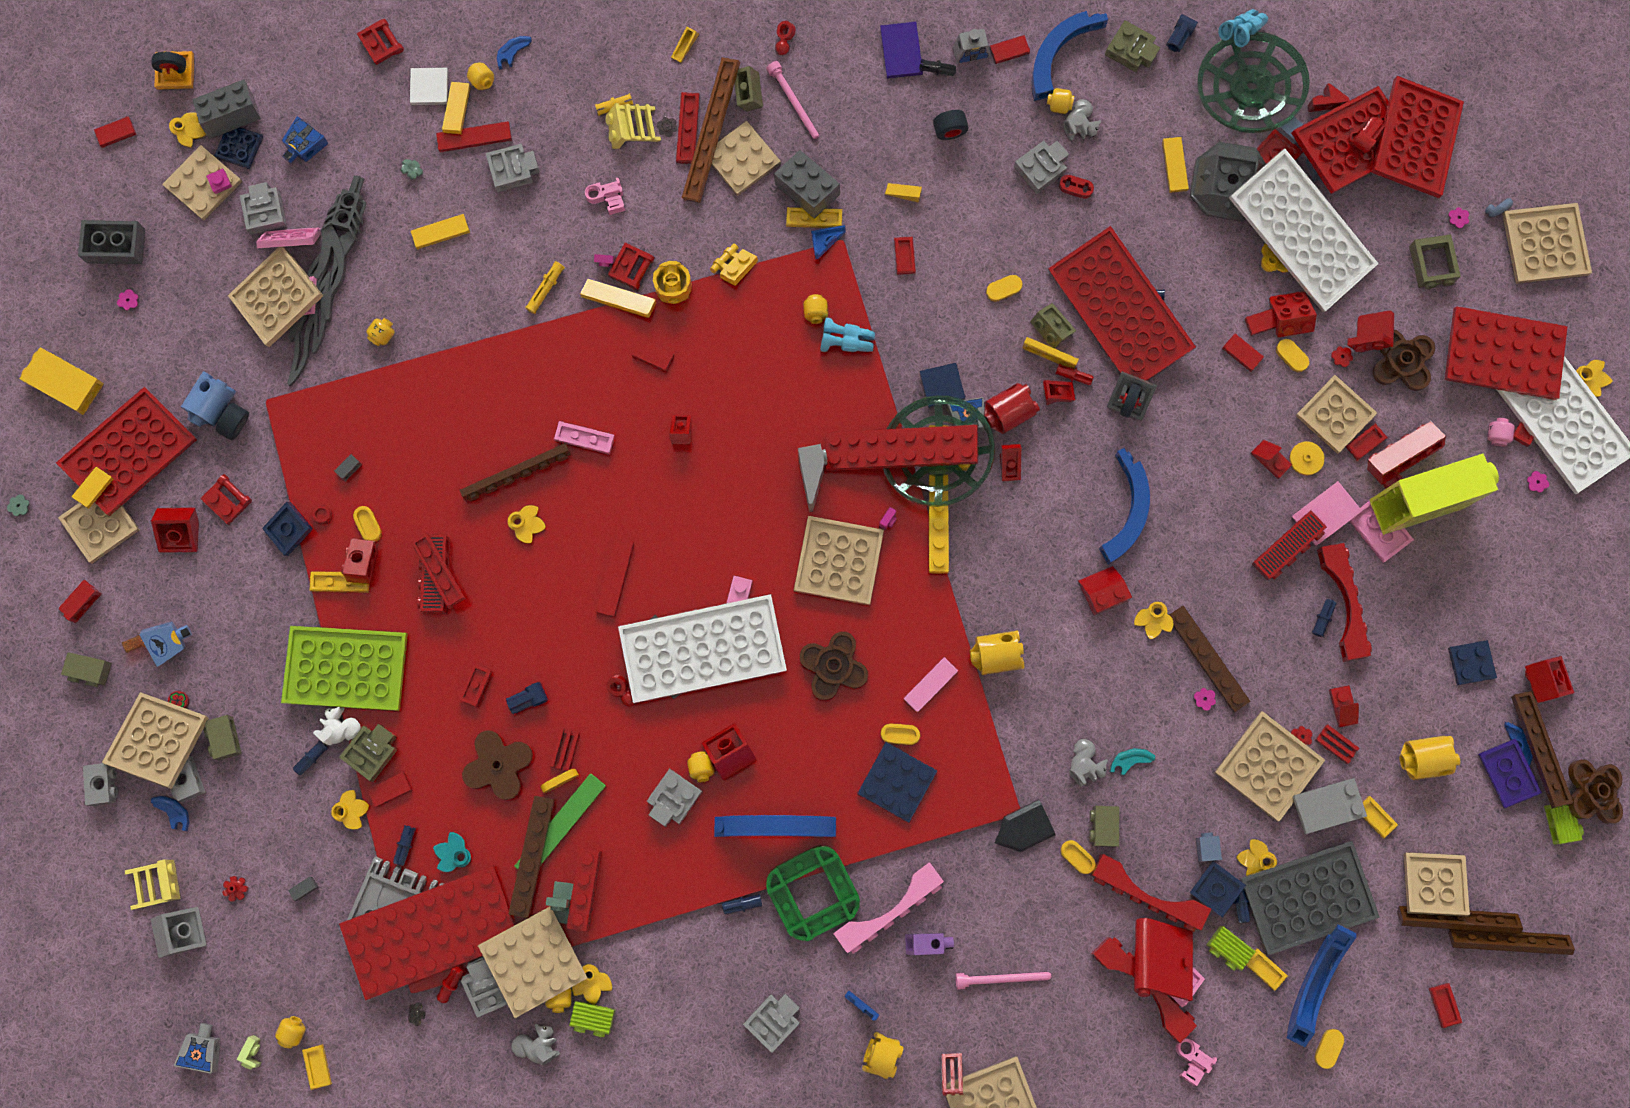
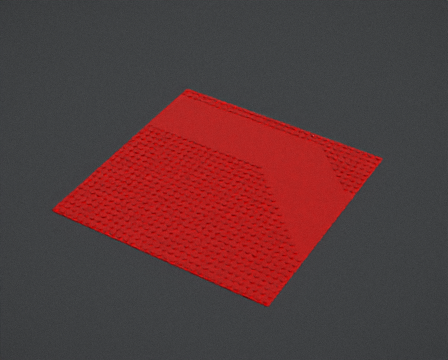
M843 240L836 241L819 259L815 258L813 247L756 263L736 285L723 280L720 274L691 281L692 286L688 299L676 304L662 302L657 296L656 291L644 294L643 296L656 299V305L649 318L604 305L266 400V407L289 500L313 529L300 543L309 582L311 572H341L342 564L346 561V547L350 545L351 539L364 540L353 518L354 511L358 507L366 506L370 508L382 531L381 538L375 542L378 551L369 584V593L312 592L320 627L408 634L400 711L344 708L342 713L343 720L355 718L361 728L366 726L373 731L380 724L397 736L391 745L398 751L374 782L369 781L356 771L362 798L369 805L366 814L376 855L378 858L383 859L382 866L385 861L390 862V868L385 878L391 879L393 871L397 866L393 863V859L398 847L397 842L400 841L404 825L416 828L410 845L412 848H409L405 864L401 866L402 869L396 880L397 883L406 868L419 873L413 889H416L422 875L427 877V881L421 891L424 892L429 890L433 880L438 881L437 886H439L440 883L445 884L494 865L508 908L510 909L518 869L514 866L521 858L534 796L555 800L551 822L589 774L592 773L606 787L540 866L529 916L530 918L550 907L546 905L547 897H553L555 881L574 884L579 848L602 851L589 931L566 928L567 924L559 923L571 947L765 890L767 889V876L775 866L814 846L827 845L838 853L843 865L846 866L995 822L1020 809L977 668L971 663V648L948 574L929 573V513L915 468L827 471L824 465V474L812 512H809L798 459V448L821 444L822 450H826V433L902 429L875 340H861L874 344L872 352L842 351L841 346H831L827 352H821L825 320H822V323L813 324L804 317V301L808 296L818 294L827 300V318H831L834 323L843 327L846 323L857 325L860 328L872 331ZM831 333V334H830V335H833V336H836V337H841V338H843V334H837V333ZM640 338L674 353V357L666 372L632 357V353ZM672 415H691L690 444H672L669 436ZM559 421L615 436L610 454L566 444L571 455L567 456L568 458L564 461L550 463V466L546 469L532 471L530 476L524 478L521 476L515 479V482L512 484L498 486L494 492L480 494V497L473 501H465L460 493V489L565 444L554 440ZM351 454L362 465L344 481L334 470ZM326 505L330 508L332 518L327 524L321 525L312 519L311 513L315 506ZM528 505L538 507L536 517L540 518L546 526L543 531L532 534V543L520 541L516 537L515 531L508 525L510 514L520 512L523 507ZM891 507L896 510V522L892 527L888 526L883 532L870 606L794 592L808 516L882 529L879 527V523L888 509ZM516 519L514 521V524L516 525L521 523V519ZM426 532L428 534H446L450 538L449 570L466 598L451 608H447V614H424L417 606V599L421 597V590L418 588V579L421 578V571L419 570V557L410 541ZM618 538L634 542L616 614L615 617L596 613L595 611L614 539ZM734 576L753 581L748 599L771 594L787 671L681 693L675 699L667 696L638 702L631 707H627L622 703L621 695L615 696L608 692L606 685L613 675L623 676L627 681L626 690L631 691L618 626L647 621L654 615L661 618L726 604ZM848 632L856 641V649L852 659L866 667L868 671L867 681L862 687L856 689L841 684L833 698L820 700L812 692V681L816 673L806 669L801 664L800 652L804 646L811 643L828 647L831 638L836 633ZM945 657L958 672L917 713L904 698ZM473 663L493 671L477 707L458 700ZM835 663L830 665L832 670H836L838 667ZM541 682L548 701L539 706H531L516 714H512L507 705L506 698L524 691L529 685ZM735 723L757 760L724 780L715 766L714 774L709 777L708 781L698 782L696 779H692L689 776L687 765L691 755L696 752H706L701 743ZM886 724L915 726L920 732V738L916 744L891 745L937 770L909 823L857 794L885 744L881 738V730ZM560 728L580 733L570 770L576 769L579 776L552 791L543 793L540 788L542 784L566 772L562 769L550 767ZM483 731L497 733L501 737L504 746L514 742H523L532 750L533 758L531 763L517 771L521 788L518 795L513 799L504 800L497 797L491 784L475 789L467 786L463 781L462 773L465 766L479 758L475 749V739ZM566 734L563 735L562 742H561L560 749H559V753H558L557 760H556V763H555V764H558V763H559V759H560V755H561L562 748H563V745H564V741H565V738H566ZM572 735L570 736L562 766H566L574 738ZM499 761L494 763V768L497 769L500 767ZM670 768L700 789L702 794L681 824L671 819L665 827L649 816L654 806L648 803L647 800ZM404 772L412 790L378 807H374L367 789ZM828 816L836 817V837H714L715 817ZM454 832L464 839L465 848L471 853V861L465 867H456L451 872H443L437 869L441 859L435 854L433 847L440 843H448L449 833ZM464 854L458 856L459 861H463L465 858ZM821 866L795 880L822 873L824 870ZM511 915L514 925L528 919ZM475 959L457 965L460 969L463 970V974L459 980H461L463 976L470 974L467 969L468 962H471ZM452 968L408 984L410 992L418 993L441 986L442 981L448 977Z

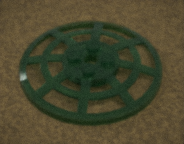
M1256 32L1254 35H1250V40L1269 43L1265 53L1257 51L1242 52L1241 48L1235 44L1234 36L1227 41L1221 40L1207 52L1198 72V94L1206 111L1220 124L1246 133L1271 131L1291 121L1303 107L1310 85L1307 65L1296 48L1286 40L1265 32ZM1229 45L1232 46L1234 55L1226 59L1219 68L1209 63L1220 50ZM1277 46L1287 52L1296 62L1297 66L1286 70L1279 60L1271 56L1275 47ZM1244 58H1260L1261 61L1259 65H1246ZM1237 61L1239 69L1233 75L1224 72L1230 64ZM1268 62L1277 67L1281 73L1272 76L1266 69ZM1205 69L1215 75L1213 82L1214 95L1204 96L1202 82ZM1301 72L1303 82L1300 99L1289 97L1291 93L1290 77ZM1220 78L1230 83V91L1219 92ZM1282 80L1285 81L1284 95L1274 92L1275 83ZM1254 83L1257 88L1250 89L1247 84ZM1233 98L1239 104L1236 111L1229 108L1223 100ZM1270 99L1280 102L1270 112H1267L1264 104ZM1218 102L1224 111L1232 115L1230 122L1218 116L1209 107L1208 103ZM1285 104L1296 106L1295 110L1286 119L1277 124H1274L1270 118L1278 113ZM1246 107H1256L1260 115H1243ZM1239 119L1247 121L1263 120L1267 127L1248 128L1238 126L1237 123Z
M937 395L925 397L904 407L892 419L887 429H896L900 423L905 428H921L935 422V427L943 426V422L953 423L957 426L972 425L978 419L986 430L989 439L988 446L978 447V456L989 453V461L984 474L978 482L970 476L976 464H970L966 472L959 465L923 466L913 475L908 467H902L908 479L900 486L893 478L890 468H883L884 474L892 487L907 500L932 507L951 505L972 495L988 477L995 457L994 436L983 414L970 403L951 396ZM934 404L935 416L924 418L915 425L906 418L915 410ZM942 404L959 406L971 414L963 422L955 417L943 415ZM954 472L959 477L957 481L943 486V476ZM927 473L935 476V486L926 485L918 480ZM963 482L971 487L968 492L957 498L942 501L943 491L954 489ZM912 485H915L923 490L935 492L934 502L917 499L905 491Z

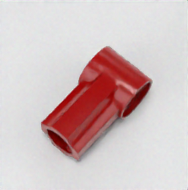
M1372 117L1353 138L1351 144L1366 154L1376 143L1375 139L1385 127L1383 120L1379 117Z

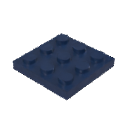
M885 742L857 794L909 823L937 770Z

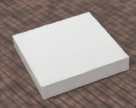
M411 68V105L447 104L448 68Z

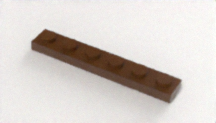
M566 443L460 489V493L465 501L476 500L480 497V494L494 492L498 486L512 484L515 482V479L521 476L522 478L528 477L532 474V471L546 469L550 466V463L564 461L571 454Z
M1184 605L1169 614L1173 619V627L1233 713L1251 702Z
M1533 692L1514 694L1511 698L1551 808L1573 804Z
M534 796L509 915L529 918L555 802L554 799Z
M1399 906L1397 910L1401 926L1521 934L1523 930L1519 915L1516 913L1469 910V916L1411 914L1407 913V906Z
M1449 929L1448 932L1453 948L1573 955L1575 951L1570 935L1531 932L1517 934Z

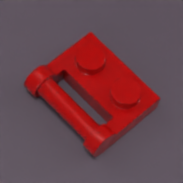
M381 19L357 33L375 65L404 51L402 44L398 43L389 29V23L386 19ZM378 31H383L392 47L387 49L377 33Z
M624 243L608 276L638 291L641 286L640 282L655 257L630 244ZM640 257L644 260L632 280L629 276Z
M225 474L221 475L217 482L200 498L228 525L252 502V499L237 489ZM223 486L240 501L237 506L220 491Z

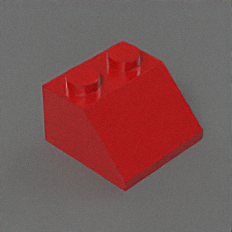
M157 508L151 519L158 552H197L199 521L196 508Z
M1114 566L1078 580L1094 616L1128 602L1132 598L1125 580Z
M1562 656L1525 666V676L1531 683V691L1537 703L1575 693Z
M735 723L701 743L723 780L757 760Z

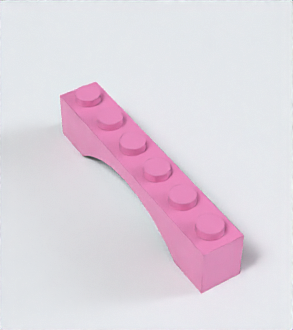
M929 862L912 875L906 894L891 911L870 921L848 922L833 934L847 953L851 951L854 954L862 948L861 943L866 939L870 942L878 936L877 931L882 927L886 930L894 924L893 919L897 916L902 918L910 912L909 907L913 904L919 906L926 900L924 896L928 893L935 894L942 888L940 884L944 881Z

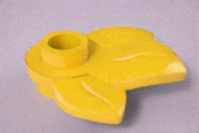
M195 112L186 113L181 118H174L169 123L171 133L176 135L178 142L185 147H192L193 139L206 136ZM176 124H181L182 127H181V128H176L175 125H176Z
M1265 243L1261 249L1263 255L1261 266L1266 272L1276 270L1283 273L1288 272L1286 267Z
M1592 360L1587 366H1580L1576 369V372L1595 397H1600L1601 388L1613 382L1602 371L1605 362L1601 360ZM1582 373H1585L1587 377L1584 378Z
M525 506L520 512H513L508 517L509 527L515 531L516 537L524 543H532V534L539 533L546 528L544 522L536 517L538 513V507ZM521 519V523L518 525L514 524V521Z
M1153 602L1148 609L1140 610L1134 620V625L1145 626L1149 639L1158 637L1162 630L1171 632L1174 623L1172 617L1167 614L1166 605L1162 602ZM1156 609L1161 610V613L1159 615H1156L1154 613Z
M349 790L341 795L340 801L332 807L331 814L335 820L343 822L346 828L359 829L362 827L360 817L367 813L369 805L364 800L356 799L355 790Z
M1251 839L1249 843L1250 849L1244 850L1237 855L1238 861L1245 867H1248L1246 876L1277 865L1275 855L1269 852L1267 845L1260 840ZM1265 858L1270 859V862L1268 864L1263 863V860Z
M586 964L582 967L584 972L590 971L593 976L572 986V992L574 996L583 994L589 1003L595 1005L600 998L601 991L612 990V982L609 976L599 972L595 965Z

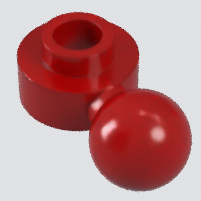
M782 21L776 30L778 37L781 39L776 43L775 50L779 55H786L790 49L787 41L794 37L796 28L793 23Z
M613 675L606 685L608 692L615 696L621 695L622 703L627 707L635 705L632 700L631 691L626 690V679L621 675Z

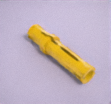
M554 261L547 275L544 274L543 281L527 306H525L526 310L536 314L552 286L557 284L556 280L561 272L565 269L562 264Z

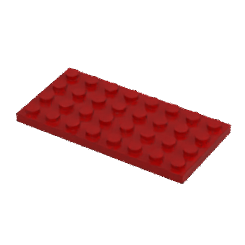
M1111 226L1048 268L1055 281L1120 374L1123 371L1148 381L1196 349L1192 340Z
M494 865L339 923L365 1000L483 956L478 945L515 926L512 916L508 914L509 908Z

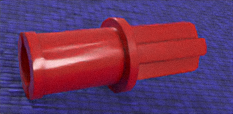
M1059 363L1055 375L1071 379V382L1075 380L1086 385H1091L1094 378L1093 375L1078 371L1077 367L1074 369Z
M459 966L452 968L448 977L442 981L443 986L436 996L439 1002L447 1003L452 992L457 989V983L463 974V970Z

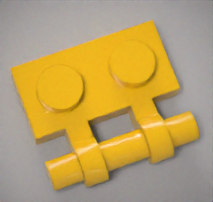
M736 244L727 247L723 251L724 254L717 258L710 268L712 273L720 270V277L733 285H736L758 262L757 256L744 249L736 253L739 249ZM728 259L732 260L728 265L726 264Z

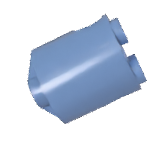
M203 371L181 405V408L188 412L187 420L196 426L201 427V425L209 424L214 427L236 391L227 386L228 384L219 379L215 380L211 375Z

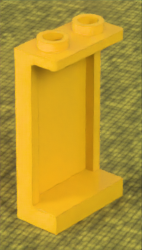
M41 347L33 354L31 362L23 369L19 378L26 384L31 385L82 415L85 414L104 384L97 378Z

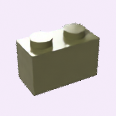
M751 66L740 68L735 80L737 106L746 112L762 108L759 72Z
M68 652L61 675L67 676V681L79 683L80 680L86 681L85 685L98 687V684H106L112 663Z
M225 715L206 721L204 734L209 739L210 746H208V752L213 759L223 760L242 754L233 716Z
M1093 806V810L1089 812V820L1093 822V830L1089 831V841L1092 842V846L1119 847V806Z

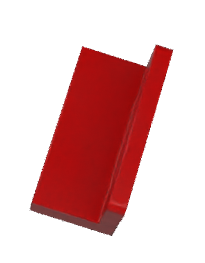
M83 580L61 604L59 610L64 613L63 616L68 621L77 623L102 593L89 582Z

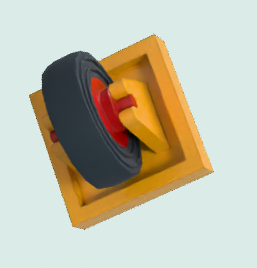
M163 51L153 54L151 64L152 68L155 69L154 87L157 90L193 88L194 53L192 51Z

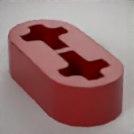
M1064 175L1059 182V188L1063 193L1087 199L1091 197L1094 191V185L1091 181L1076 176ZM1066 181H1070L1068 188L1065 187ZM1084 186L1088 187V191L1086 193H1084L1082 189L1084 188Z

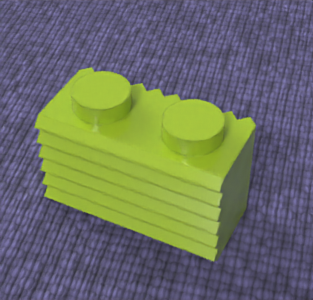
M1551 805L1544 806L1554 845L1583 840V827L1578 823V819L1571 814L1569 805L1553 809Z
M1219 926L1206 944L1210 948L1209 952L1216 958L1222 957L1226 960L1225 965L1233 971L1236 969L1242 971L1256 952L1224 926Z
M575 1001L569 1026L574 1027L573 1031L585 1033L586 1030L594 1031L593 1035L605 1037V1034L609 1035L611 1033L616 1009Z

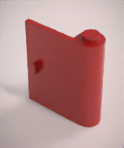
M1139 918L1136 920L1134 992L1138 993V996L1149 997L1150 994L1158 992L1183 1000L1193 1001L1192 931L1149 918Z

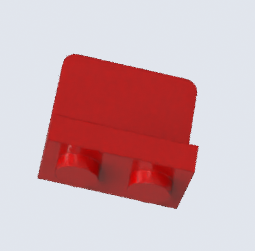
M1305 292L1276 295L1269 298V303L1277 317L1276 335L1278 338L1314 332L1317 314Z
M1389 310L1360 315L1357 323V337L1348 338L1347 346L1359 353L1393 347L1394 312Z

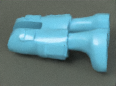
M1251 9L1245 14L1236 16L1234 20L1222 23L1218 29L1219 37L1227 41L1234 36L1235 44L1238 47H1244L1249 43L1250 35L1260 31L1268 22V16L1264 13L1259 14L1257 10Z
M826 317L820 351L827 352L831 346H841L842 351L872 352L874 344L861 340H875V332L847 323L843 327L834 323L831 318ZM831 333L843 334V338H841V337H836V336H833V335H830V334H831Z

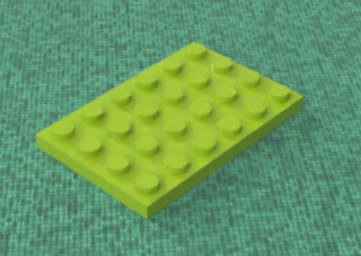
M290 626L281 703L400 711L408 634Z

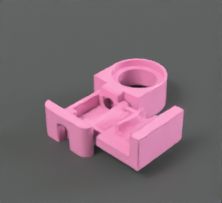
M616 178V182L600 185V182L589 185L585 189L587 201L591 204L608 202L609 206H607L609 215L625 211L621 197L623 196V191L619 178ZM591 191L599 192L595 198L589 197V193Z
M1184 1039L1181 1043L1177 1042L1176 1052L1183 1059L1191 1063H1188V1070L1183 1071L1179 1076L1193 1086H1198L1203 1075L1212 1070L1211 1066L1216 1063L1217 1058H1211L1199 1050L1200 1046L1194 1041ZM1183 1042H1187L1191 1046L1190 1053L1184 1054L1181 1051V1044Z

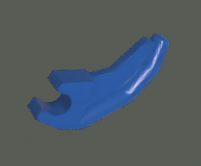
M518 36L510 39L498 50L497 63L499 70L503 69L502 63L504 61L508 62L509 67H512L517 51L529 46L532 42L530 36Z
M166 796L151 798V803L154 807L167 813L171 829H177L178 823L181 822L183 824L182 830L188 831V811L178 801Z

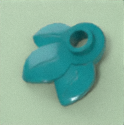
M450 832L448 843H440L433 847L435 854L441 859L437 869L443 872H451L456 867H465L471 861V853L465 848L464 839L457 833ZM460 854H464L465 856L463 861H459L458 856Z

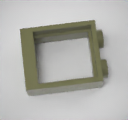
M1451 234L1416 239L1409 245L1418 288L1432 289L1441 284L1451 286L1461 277ZM1444 248L1450 274L1428 277L1422 251Z

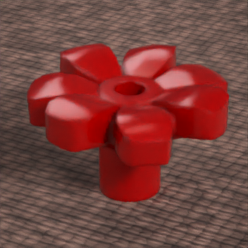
M237 876L230 877V882L225 881L223 883V886L226 888V890L222 891L223 895L229 896L228 900L233 902L236 900V897L238 900L244 899L245 895L243 892H248V886H243L246 880L242 877L237 879Z

